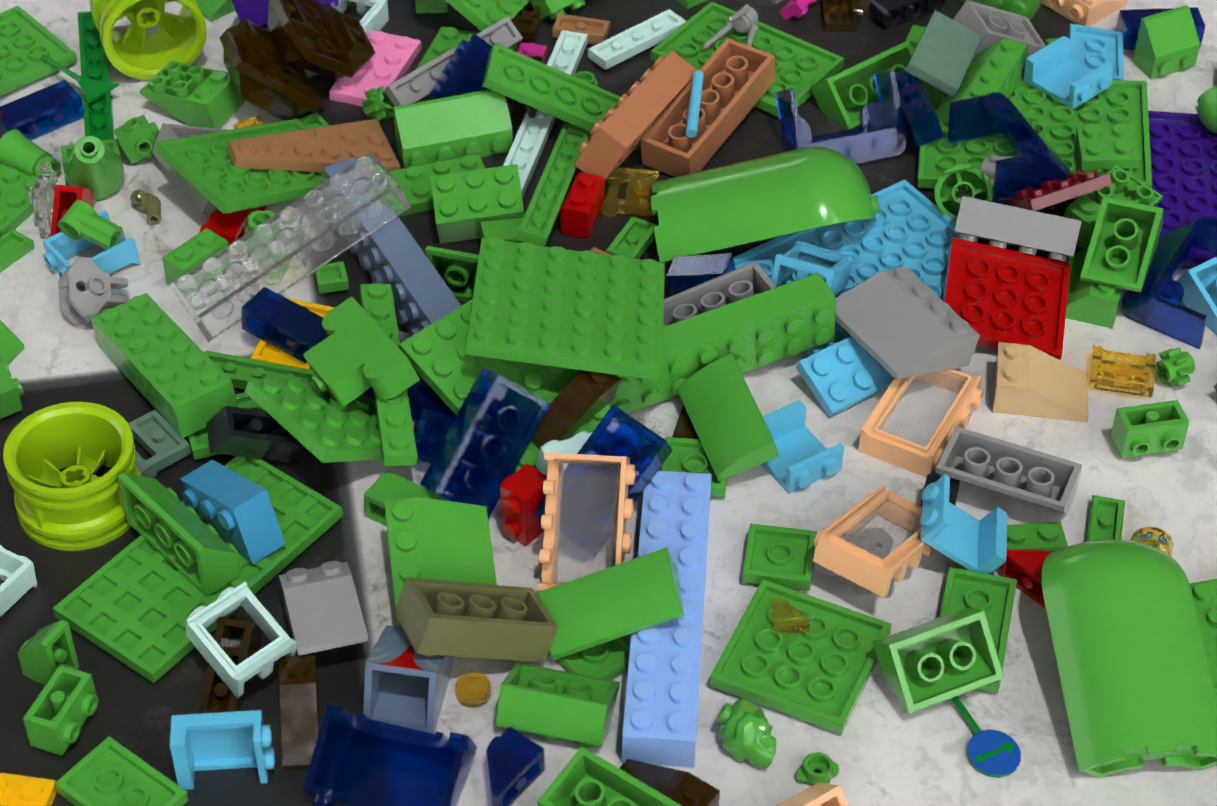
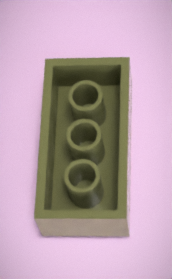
M407 577L394 612L416 653L427 657L443 655L459 659L473 657L485 658L490 661L503 659L516 660L521 663H528L530 661L545 662L558 626L533 588Z

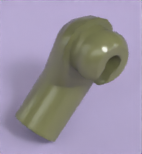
M141 189L135 190L131 194V202L134 203L137 209L146 213V219L149 224H159L161 222V202L158 197L145 193Z

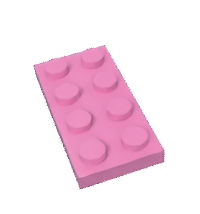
M371 30L367 37L376 53L352 78L344 76L337 79L329 91L330 100L363 107L362 102L367 99L364 94L365 92L381 86L385 89L405 75L421 51V40Z

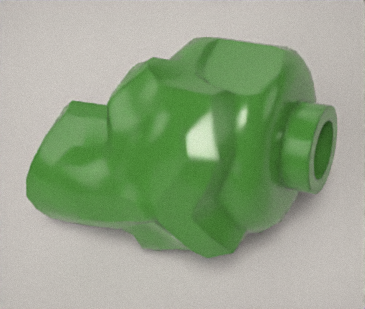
M743 698L738 699L732 705L728 702L725 703L716 718V721L720 723L718 735L723 740V748L739 762L747 759L758 768H766L771 765L776 753V738L770 735L772 726L768 724L769 722L765 717L764 711Z

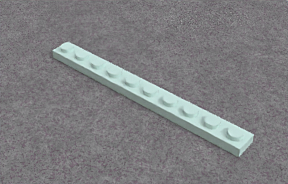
M562 30L547 65L574 76L588 43V34ZM540 110L537 111L535 118H529L526 112L503 165H518L522 199L556 120V117L545 114Z

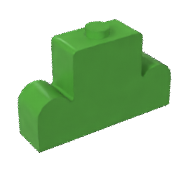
M352 296L324 316L322 326L328 337L304 353V358L314 372L311 378L322 393L327 390L340 406L347 405L371 387L378 398L384 400L392 399L420 380L406 355Z

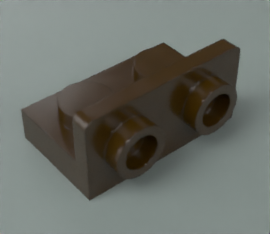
M820 0L825 32H856L857 21H862V5H859L860 0Z

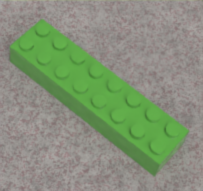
M816 273L664 326L660 381L617 375L621 378L615 397L609 405L620 417L678 397L677 388L690 376L708 364L731 353L741 373H745L834 341L835 295L820 274Z

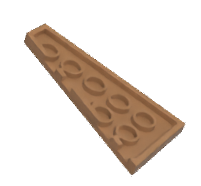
M377 119L229 141L227 149L235 168L324 172L323 167L356 157L368 175L400 169L395 154Z

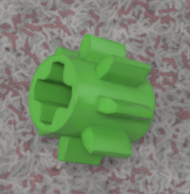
M383 86L377 89L372 88L364 93L367 99L362 104L363 111L367 117L377 119L379 122L381 120L386 121L394 116L392 109L395 106L385 93Z
M1178 347L1159 353L1162 360L1156 362L1155 372L1161 382L1168 383L1169 387H1173L1176 385L1181 386L1191 381L1188 375L1194 372L1195 363L1188 352H1181V348Z

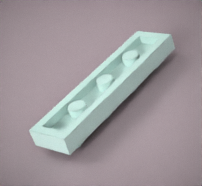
M668 9L589 48L588 58L606 70L662 42L686 23V20Z

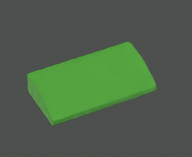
M732 353L703 367L677 388L678 394L718 481L779 457L774 439Z
M667 547L538 592L539 599L558 626L549 649L553 660L684 616L678 568Z

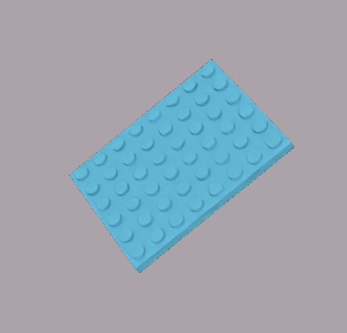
M903 180L872 194V196L878 197L881 213L876 214L877 221H851L779 236L720 263L719 272L724 275L757 262L771 279L776 254L784 255L795 246L798 240L854 256L848 284L835 298L881 271L906 267L921 282L930 287L932 292L943 301L950 244L953 237L959 239L960 234L954 233L956 222L946 213H941L934 203L906 180ZM797 271L793 272L777 287L795 281ZM835 320V340L804 352L811 356L851 335Z

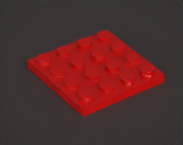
M953 237L949 250L943 302L947 303L957 315L967 321L969 326L980 335L977 345L993 349L998 348V342L1030 345L1060 360L1063 351L1071 263Z

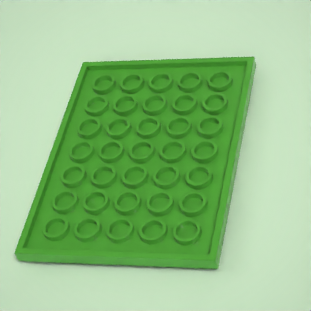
M1022 78L987 133L934 120L935 113L948 94L924 82L918 188L935 189L938 179L945 170L955 165L969 164L980 170L983 161L988 157L991 158L992 154L998 156L1032 157L1031 162L1006 163V165L1010 166L1011 171L1048 180L1058 178V181L1067 179L1066 174L1082 170L1076 139V126L1118 123L1134 124L1141 157L1140 168L1123 170L1152 188L1147 81L1112 80L1111 86L1108 89L1071 109L1025 82L1024 78ZM1098 169L1097 172L1098 174H1105L1110 169ZM1008 177L1006 182L999 184L1016 191L1020 179Z

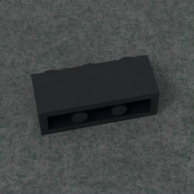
M224 406L206 423L210 453L296 463L310 452L266 411Z

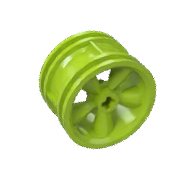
M90 0L92 17L99 31L101 43L108 60L117 70L129 77L151 80L171 61L191 65L203 50L207 37V26L196 0ZM174 1L182 4L179 15L164 12L165 4ZM127 17L132 23L123 34L113 29L117 20ZM156 24L162 30L145 36L146 28H151Z
M66 402L34 412L11 431L4 445L3 460L9 483L14 490V504L20 525L31 539L52 549L78 551L107 544L123 535L132 527L126 519L118 475L123 472L141 475L136 465V449L131 428L119 413L96 403ZM102 465L111 468L100 478L94 475Z

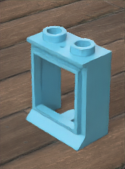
M106 210L97 214L110 221ZM60 232L43 241L46 251L43 254V258L50 270L55 269L59 277H61L68 266L71 265L67 259L95 244L82 237L79 240H74ZM124 232L119 244L91 258L103 272L109 274L130 263L141 265L135 240L132 237L126 240Z
M797 240L795 246L784 255L776 254L771 280L778 286L795 271H797L796 280L819 273L836 296L848 284L854 256Z

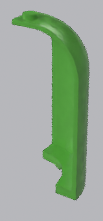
M804 147L657 181L651 187L653 193L657 192V195L651 196L653 215L657 214L659 225L654 226L657 251L660 262L665 264L676 262V260L819 227L858 220H870L873 222L877 221L876 214L881 213L878 197L871 195L869 184L860 168L847 156L824 147Z
M1129 540L1088 541L1051 552L1046 557L1042 567V591L1078 770L1100 778L1125 770L1144 768L1143 761L1162 759L1163 766H1181L1199 771L1216 765L1217 697L1191 588L1186 574L1178 562L1158 548Z

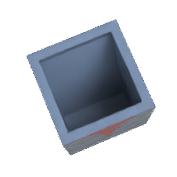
M386 625L365 662L363 727L433 737L453 669L454 657L443 655L427 657L417 654L402 627Z

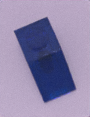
M509 727L501 736L493 738L486 750L491 806H511L545 771L544 748L512 727Z

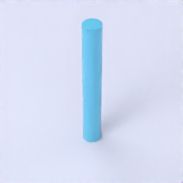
M695 71L692 77L686 125V136L689 138L697 136L704 73L701 71Z

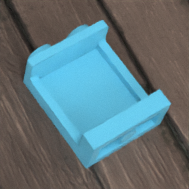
M262 710L172 715L170 750L178 786L184 790L194 789L195 771L258 767L260 783H268V770L275 769L274 747H271V726L264 725Z

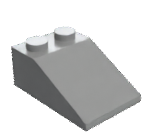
M966 0L953 19L982 35L974 56L1002 38L1028 44L1027 56L1046 46L1028 18L1022 15Z
M329 561L322 564L321 567L308 570L305 568H295L289 570L287 574L279 575L285 614L293 640L297 641L296 650L298 656L369 641L353 577L347 562Z

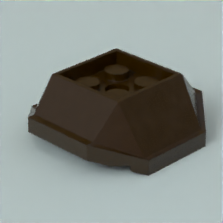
M269 0L267 25L286 63L334 80L344 76L352 78L376 53L359 20L350 15L340 13L338 10L316 0Z
M244 19L239 24L226 29L219 39L224 48V65L242 99L283 121L298 119L312 113L319 114L325 106L304 69L285 62L271 32L248 19Z

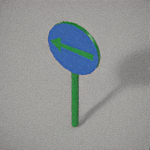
M959 697L951 698L975 733L967 745V757L970 764L978 772L988 777L1001 778L1015 772L1021 762V751L1018 744L1009 735L1001 731L990 729L981 731Z

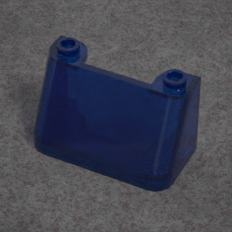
M327 704L302 790L306 794L313 796V804L319 806H334V803L348 806H457L477 751V745L469 736L450 732L448 739L441 732L432 734L369 719L366 715L359 714V716L345 713V708Z

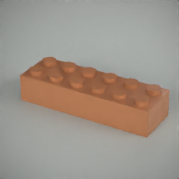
M727 38L699 70L704 73L697 136L694 138L686 136L691 80L640 139L642 164L674 177L700 172L775 81V55Z
M673 50L665 58L660 56L651 69L648 68L640 80L632 85L627 94H623L616 103L615 108L612 106L603 119L594 125L590 131L591 140L587 138L579 147L577 152L580 156L574 165L584 173L602 176L606 181L640 144V139L692 80L693 73L698 70Z

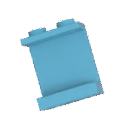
M1062 36L1025 58L1024 81L1074 109L1111 86L1113 63L1108 61L1097 69L1090 70L1071 59L1072 40Z
M800 400L763 416L774 439L779 457L763 463L762 466L788 494L798 489L806 488L811 483L824 477L832 476L842 470L844 446L840 443L829 449L825 448L805 426L807 408Z
M944 474L935 483L928 484L922 493L920 540L970 571L991 574L1006 562L1007 512L996 507L980 521L949 502L950 477Z

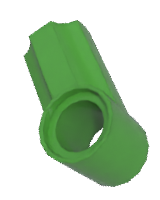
M76 200L58 222L60 230L74 240H79L82 237L105 250L119 244L123 234L122 227L97 215L96 211L89 204L81 200Z

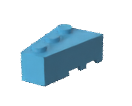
M214 460L207 462L180 478L184 490L182 498L185 504L191 506L202 519L212 525L216 532L228 543H231L252 565L285 545L268 492L262 486Z

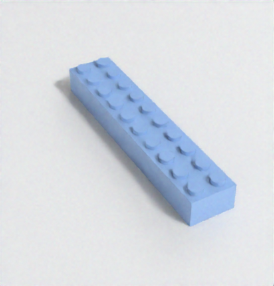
M645 470L638 557L666 547L668 548L678 568L684 616L631 634L622 734V763L627 759L660 766L690 768L695 766L712 474Z

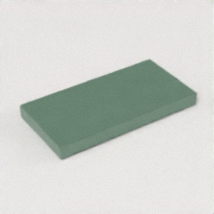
M935 10L905 71L954 97L982 35Z

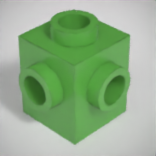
M144 114L138 118H131L124 125L114 129L118 142L131 164L154 156L152 150L158 137L159 129L155 122L149 124Z

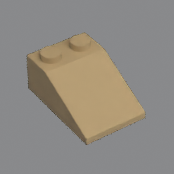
M998 342L994 365L992 412L1088 422V374L1030 345Z

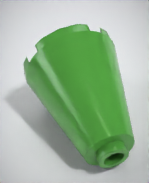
M85 136L77 141L66 165V179L69 186L94 190V200L100 201L119 190L124 180V166L120 157L100 139L94 136Z

